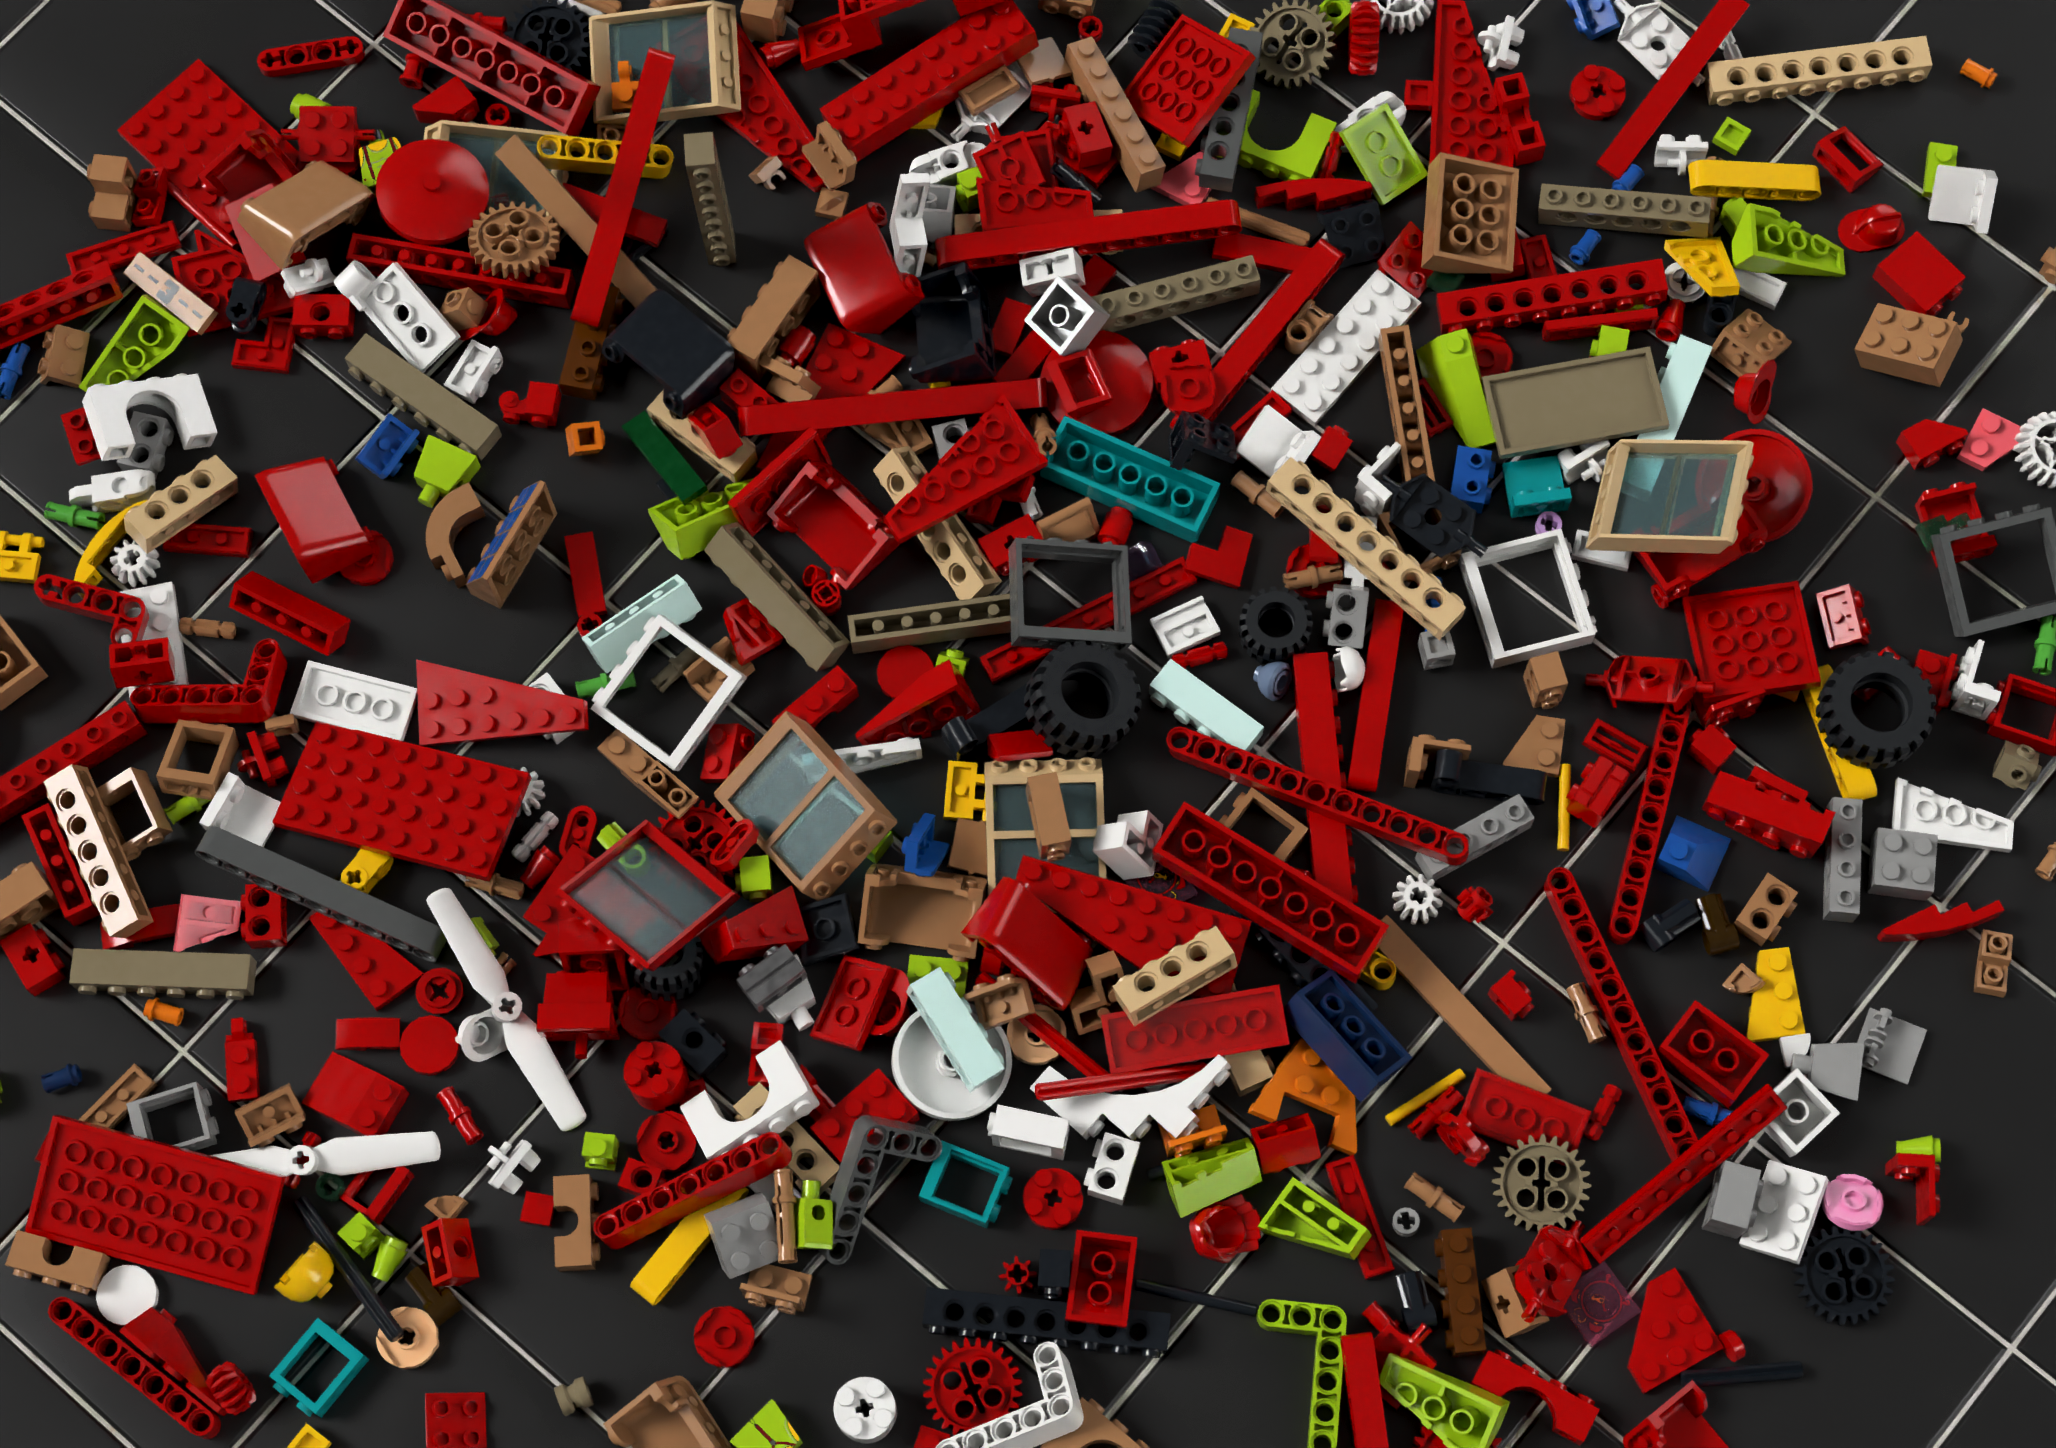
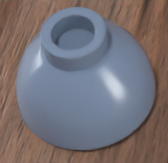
M1271 662L1265 666H1258L1254 672L1253 680L1258 683L1259 690L1267 699L1277 701L1286 694L1290 687L1292 670L1288 663Z

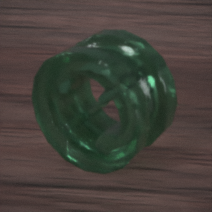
M325 1173L321 1175L315 1185L317 1194L328 1202L339 1200L345 1191L343 1180L336 1174ZM329 1180H333V1183L338 1186L336 1191L332 1190L333 1194L328 1195V1192L323 1189L325 1183L329 1185Z

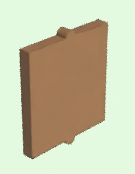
M1052 37L1038 40L1039 46L1016 60L1031 86L1048 81L1053 83L1056 79L1072 75L1070 67Z
M963 818L957 819L947 867L966 871L970 876L977 874L987 877L986 824L983 820L976 822ZM994 826V831H1005L1004 828ZM994 840L995 874L1003 840Z

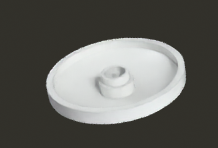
M969 1003L972 1009L970 1015L977 1024L979 1020L975 1005ZM916 1011L903 1024L893 1044L891 1065L899 1091L915 1109L935 1119L960 1121L983 1113L1001 1096L1010 1078L1012 1054L1004 1030L1001 1026L986 1030L988 1034L986 1040L992 1049L996 1048L1001 1053L1004 1059V1064L1002 1065L1005 1069L1000 1075L970 1093L919 1011Z

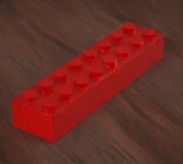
M398 0L383 33V37L567 135L579 136L601 88L600 85L440 0Z
M1006 0L1000 4H994L974 13H969L820 108V112L824 121L827 120L832 129L836 128L838 130L842 143L847 150L853 151L858 162L959 97L958 91L1003 65L1009 66L1037 48L1039 44L1036 32L1013 0Z
M1185 801L1153 848L1152 860L1355 984L1387 935L1389 925Z

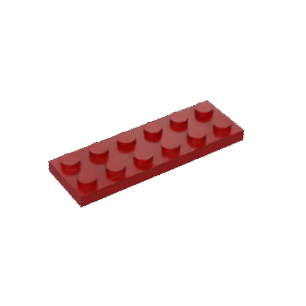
M1279 984L1178 1001L1135 1027L1124 1011L1101 1015L1111 1074L1212 1058L1218 1054L1224 1056L1290 1044Z

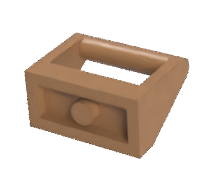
M1089 497L1036 522V527L1044 540L1057 537L1069 542L1080 539L1090 541L1098 537L1100 531Z

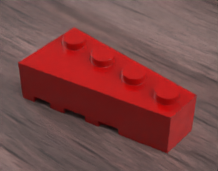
M1723 771L1718 773L1702 807V810L1706 811L1709 817L1717 821L1726 820L1735 824L1734 827L1743 833H1755L1761 836L1762 840L1767 844L1773 846L1781 845L1790 849L1789 852L1796 857L1803 859L1806 857L1811 859L1822 845L1836 812L1825 809L1822 814L1812 810V804L1803 800H1800L1799 803L1786 801L1781 792L1773 789L1761 792L1758 790L1759 787L1756 783Z

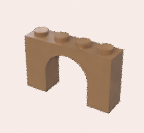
M1083 1397L1080 1399L1084 1414L1082 1425L1075 1431L1048 1441L1040 1447L1086 1448L1093 1444L1105 1443L1117 1448H1150L1140 1439L1134 1442L1126 1435L1129 1430L1120 1421L1114 1419L1111 1422L1103 1415L1105 1409L1092 1398L1087 1402Z

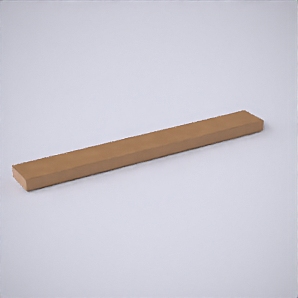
M514 134L494 154L588 256L597 228V222L524 142ZM620 249L611 282L620 289V292L636 308L649 294L658 289Z
M1388 915L1381 919L1382 922L1389 925L1387 935L1377 950L1394 962L1396 970L1481 1061L1496 1075L1548 1094L1552 1089L1400 927Z

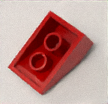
M332 1051L303 1099L302 1104L360 1136L384 1135L388 1132L410 1093L404 1086Z
M1077 1230L1065 1321L1127 1328L1138 1237Z

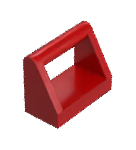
M1846 126L1823 137L1817 142L1812 156L1849 193H1852L1884 165ZM1842 138L1869 166L1860 171L1834 144Z
M1091 349L1056 358L1046 363V367L1067 414L1074 420L1113 401L1114 398ZM1084 361L1100 396L1078 402L1065 370Z
M404 1166L394 1167V1173L367 1209L353 1199L373 1171L357 1173L340 1196V1199L358 1212L360 1211L377 1225H380L415 1175Z

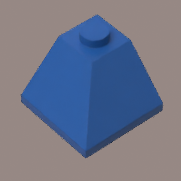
M1676 815L1653 868L1708 892L1731 839Z

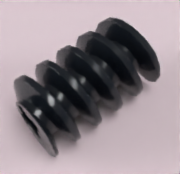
M1151 0L1149 7L1139 19L1138 25L1134 27L1133 33L1128 37L1127 42L1132 51L1139 57L1148 60L1171 27L1176 23V18L1179 19L1183 14L1181 9L1168 0Z

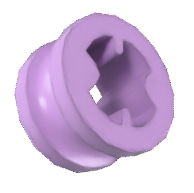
M1546 511L1538 516L1535 524L1536 534L1549 532L1545 530V525L1541 523L1545 524L1546 520L1552 521L1553 527L1551 531L1561 529L1562 520L1557 513Z

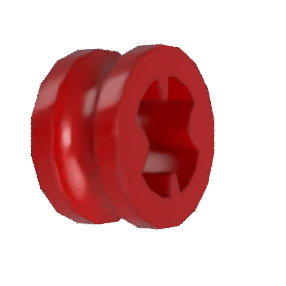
M1095 16L1082 18L1078 25L1079 38L1082 40L1092 36L1096 43L1100 41L1103 34L1101 20ZM1094 26L1095 30L1091 34L1086 33V29Z
M496 103L487 108L485 117L488 125L505 127L511 125L512 118L507 106ZM495 114L497 116L503 114L504 119L502 121L500 119L494 120L493 116Z
M587 613L580 617L577 628L581 637L590 632L589 630L583 631L584 628L587 629L586 624L588 622H592L593 625L598 624V626L603 624L602 619L597 614Z

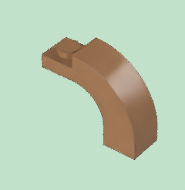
M469 482L451 491L436 505L426 528V547L435 569L441 567L447 581L454 580L457 588L466 585L467 582L454 555L455 539L465 526L485 517L481 504Z

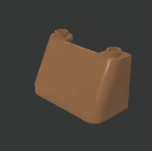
M313 160L305 166L303 171L255 199L250 197L244 201L240 207L242 211L237 221L273 262L283 270L292 264L293 260L290 256L298 251L302 253L306 250L309 242L342 222H345L346 225L351 223L353 226L362 222L375 195L366 185L325 161L317 162Z
M872 864L865 874L857 943L865 944V948L872 950H881L882 946L888 945L889 942L947 950L948 954L953 955V960L969 962L970 959H975L977 956L979 939L971 942L961 931L984 903L988 880L978 876L936 871L932 877H921L904 871V866Z
M674 1376L654 1382L603 1423L608 1431V1437L611 1442L622 1447L732 1448L694 1387L682 1376Z

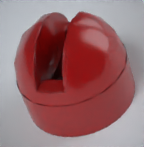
M813 564L806 567L802 576L803 584L810 588H813L818 581L828 579L826 571L820 566Z

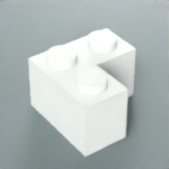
M1149 810L1118 815L1117 823L1097 826L1096 836L1093 841V852L1123 880L1153 876L1156 861L1152 860V851L1161 838L1163 824Z

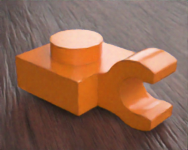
M618 61L620 82L611 83L612 110L614 113L630 112L639 81H632V66L629 65V61Z

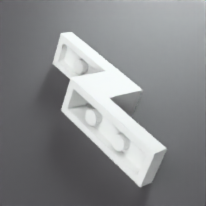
M912 172L900 174L889 229L894 250L893 258L899 271L919 277L921 276L928 246L922 216L930 186L929 173Z

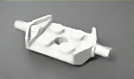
M1615 0L1613 5L1624 14V22L1617 41L1659 80L1690 38L1660 9L1661 2L1658 1L1634 7L1625 0ZM1659 41L1664 44L1665 49L1657 51L1651 47V43ZM1699 73L1692 82L1699 87L1706 78Z
M1017 61L1007 66V68L1020 84L1019 91L974 117L960 97L955 99L961 124L950 133L953 139L959 142L971 130L988 135L985 126L989 124L992 129L991 123L996 122L997 128H999L1031 96L1032 86L1029 84Z

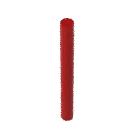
M167 178V192L225 245L234 250L240 247L239 242L233 236L228 234Z

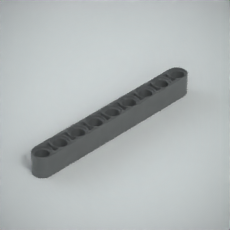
M216 826L208 827L195 851V855L213 866L423 960L436 962L447 942L439 926Z

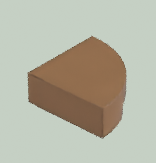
M1741 963L1722 986L1732 993L1749 994L1759 990L1766 983Z
M445 1195L431 1199L424 1206L439 1219L456 1218L468 1202L459 1196Z

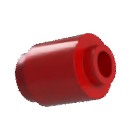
M798 325L796 329H792L778 348L777 354L792 364L791 368L797 365L801 366L814 348L816 336L806 327Z
M1112 507L1111 511L1106 513L1097 537L1099 542L1102 544L1112 541V545H1125L1133 525V514L1125 508Z

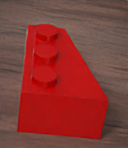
M792 885L730 918L709 934L717 962L763 957L764 953L775 945L780 948L785 944L793 952L809 940Z

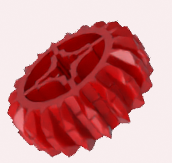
M1361 0L1360 2H1353L1351 5L1348 32V70L1350 74L1367 76L1374 75L1377 71L1380 15L1377 2Z

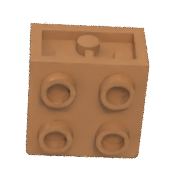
M1746 309L1722 330L1712 345L1713 348L1710 355L1736 376L1740 377L1745 373H1758L1765 362L1771 359L1775 360L1789 348L1792 342L1786 338L1783 332L1775 329L1763 320L1760 314Z
M1421 734L1418 737L1413 736L1407 755L1403 787L1415 788L1417 780H1423L1427 762L1433 763L1436 751L1441 749L1456 750L1463 754L1462 760L1468 761L1472 746L1465 744V741L1460 739L1441 741L1427 734Z
M767 1264L750 1271L747 1284L741 1283L740 1290L751 1305L765 1308L766 1303L778 1307L777 1311L795 1315L796 1311L804 1312L813 1276Z

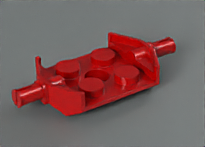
M1622 655L1614 659L1609 669L1604 670L1603 675L1587 673L1585 678L1586 686H1603V688H1606L1613 708H1617L1616 701L1620 700L1673 704L1674 712H1678L1697 692L1715 693V681H1698L1687 659ZM1647 674L1656 675L1651 679H1644Z
M1573 1221L1569 1231L1548 1225L1541 1228L1514 1275L1515 1288L1525 1298L1524 1302L1527 1304L1524 1312L1521 1314L1522 1319L1525 1318L1524 1321L1532 1323L1538 1312L1542 1316L1559 1317L1567 1313V1310L1563 1308L1582 1273L1592 1267L1579 1241V1236L1585 1228L1584 1224L1581 1225V1221ZM1545 1269L1550 1275V1280L1545 1277Z

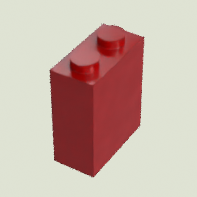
M1916 231L1877 265L1872 278L1906 310L1936 316L1944 307L1942 304L1947 299L1953 301L1963 291L1961 285L1966 276Z

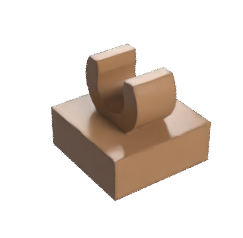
M777 156L767 157L748 175L755 184L763 183L765 188L770 191L776 188L771 182L773 175L780 181L786 179L785 174L781 170H777L783 165Z

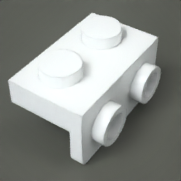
M472 339L444 383V388L475 404L478 397H482L486 393L491 376L497 374L502 366L503 357L500 349L496 346L489 348Z

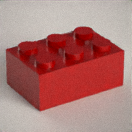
M603 916L624 934L620 917ZM581 917L559 920L558 953L564 971L571 973H585L589 970L607 972L611 991L630 990V969L628 953L625 950L616 951L605 942L608 937L600 929L597 933L592 931L582 922L584 919Z
M1697 1000L1692 1003L1656 1051L1662 1060L1728 1109L1769 1056L1767 1052Z
M878 1068L814 1123L810 1129L813 1136L840 1165L852 1127L859 1117L872 1115L915 1124L920 1118L918 1111ZM874 1129L869 1131L867 1137L873 1134ZM901 1134L898 1135L894 1141H896L901 1136ZM865 1157L858 1162V1165L864 1162Z

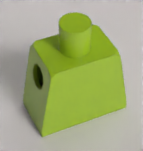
M428 435L414 472L417 484L424 488L418 497V501L427 507L433 508L439 496L445 497L451 491L470 482L481 467L477 456Z
M802 1181L801 1198H796L797 1204L794 1205L797 1249L832 1250L833 1202L832 1200L820 1199L821 1181Z

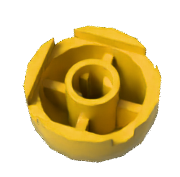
M316 1241L309 1246L310 1249L305 1254L302 1253L279 1279L281 1281L274 1286L277 1291L291 1301L299 1303L308 1302L315 1296L321 1299L333 1286L329 1282L334 1273L333 1262L330 1255Z

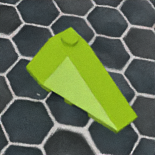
M1752 203L1746 205L1731 242L1733 268L1755 273L1845 276L1844 249L1818 234L1813 236L1802 230L1801 224L1796 221L1790 223L1780 217L1781 213L1773 208Z
M142 295L83 379L79 388L86 392L88 387L95 384L111 385L125 380L134 381L174 352L190 327L150 295Z
M1467 328L1440 335L1416 350L1422 378L1425 377L1453 421V426L1466 446L1482 448L1496 444L1481 383L1482 378L1472 337Z
M752 479L728 484L725 486L724 491L709 493L707 490L686 506L676 497L649 508L648 513L667 549L680 560L691 558L696 553L703 551L721 526L738 522L727 502Z
M1389 1353L1379 1377L1380 1384L1405 1408H1409L1428 1430L1431 1429L1447 1448H1489L1501 1427L1510 1401L1480 1387L1393 1353Z

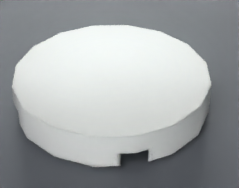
M122 1265L113 1268L103 1276L97 1287L96 1301L99 1311L108 1321L118 1326H125L149 1308H156L159 1290L155 1280L148 1271L136 1265Z

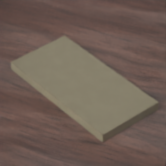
M1650 346L1484 376L1481 380L1499 459L1668 429L1670 425Z

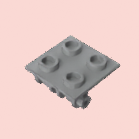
M1869 1008L1857 1043H1865L1862 1067L1907 1085L1927 1030L1891 1016L1892 1011L1887 1008H1881L1880 1011Z

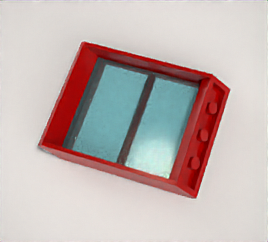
M646 819L556 891L563 898L560 901L562 906L573 914L576 911L580 912L585 917L582 922L595 933L600 929L608 936L605 942L618 952L621 949L625 950L631 955L628 961L640 971L644 968L650 971L656 970L741 897L657 826Z

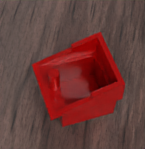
M589 970L585 973H571L569 971L547 973L543 1003L538 1004L536 1030L541 1038L545 1037L548 1041H576L575 1058L581 1060L587 1058L588 1041L620 1040V1034L618 1033L614 1018V999L607 972Z

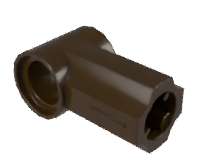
M1713 893L1696 899L1695 905L1701 917L1700 920L1703 927L1702 938L1707 954L1712 956L1739 949L1738 933L1734 924L1729 922L1721 893Z
M426 1262L415 1267L405 1278L408 1285L423 1302L422 1306L438 1327L463 1308L447 1286H432L429 1267Z

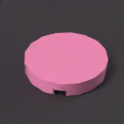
M1842 1174L1837 1176L1835 1180L1828 1182L1821 1201L1822 1209L1828 1219L1838 1227L1850 1231H1863L1873 1227L1879 1221L1884 1207L1883 1195L1879 1189L1876 1190L1872 1186L1873 1182L1867 1178L1856 1174Z

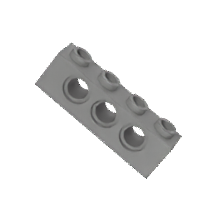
M1518 794L1454 829V831L1463 834L1468 840L1469 855L1463 864L1457 866L1450 865L1419 852L1416 853L1415 860L1427 880L1434 879L1436 881L1530 829L1535 818L1521 795ZM1456 843L1451 844L1447 848L1449 853L1455 855L1461 853L1464 849L1460 844Z
M1832 797L1826 806V809L1836 812L1825 836L1823 920L1853 923L1860 914L1863 799Z

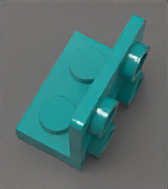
M1557 456L1502 464L1501 468L1511 518L1537 515L1546 511L1559 512L1568 510L1572 499L1570 487L1564 488Z

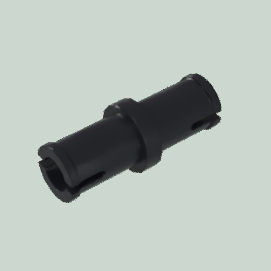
M1059 159L1051 167L1050 173L1062 181L1067 188L1091 191L1093 207L1102 198L1103 193L1087 182L1085 175L1074 171L1064 160Z

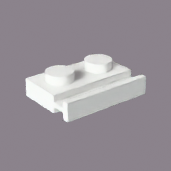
M1199 596L1150 619V624L1154 628L1156 636L1168 658L1172 657L1173 654L1184 652L1220 635V629L1208 606H1206L1203 596Z

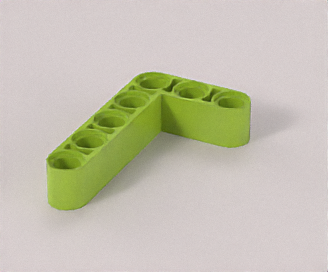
M1268 1299L1262 1302L1257 1312V1322L1261 1328L1273 1332L1316 1336L1307 1448H1314L1313 1442L1318 1437L1326 1438L1330 1443V1448H1336L1343 1375L1340 1336L1346 1335V1314L1344 1310L1334 1305ZM1267 1308H1274L1279 1313V1319L1275 1322H1267L1263 1318L1262 1312ZM1298 1311L1306 1312L1310 1317V1322L1307 1325H1298L1293 1319L1294 1313ZM1328 1314L1336 1315L1340 1320V1326L1336 1329L1328 1328L1324 1323V1317ZM1325 1345H1332L1337 1349L1338 1356L1332 1360L1326 1359L1321 1353V1348ZM1325 1375L1331 1376L1335 1381V1388L1329 1391L1323 1390L1319 1385V1378ZM1321 1406H1326L1331 1409L1333 1418L1328 1422L1321 1421L1316 1415V1410Z

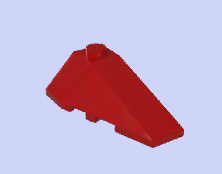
M949 659L923 673L861 728L855 736L862 746L893 742L901 738L921 735L923 739L930 737L932 731L942 729L946 723L958 716H963L967 720L982 710L964 677Z
M151 1307L121 1328L119 1331L147 1356L153 1358L158 1363L160 1362L164 1370L180 1382H184L185 1386L209 1407L222 1416L227 1414V1411L221 1407L210 1392L206 1382L207 1374L183 1332L174 1325L178 1319L164 1308L159 1312Z

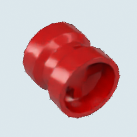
M827 579L818 581L813 586L811 591L813 603L825 616L836 614L842 605L838 585L834 581Z

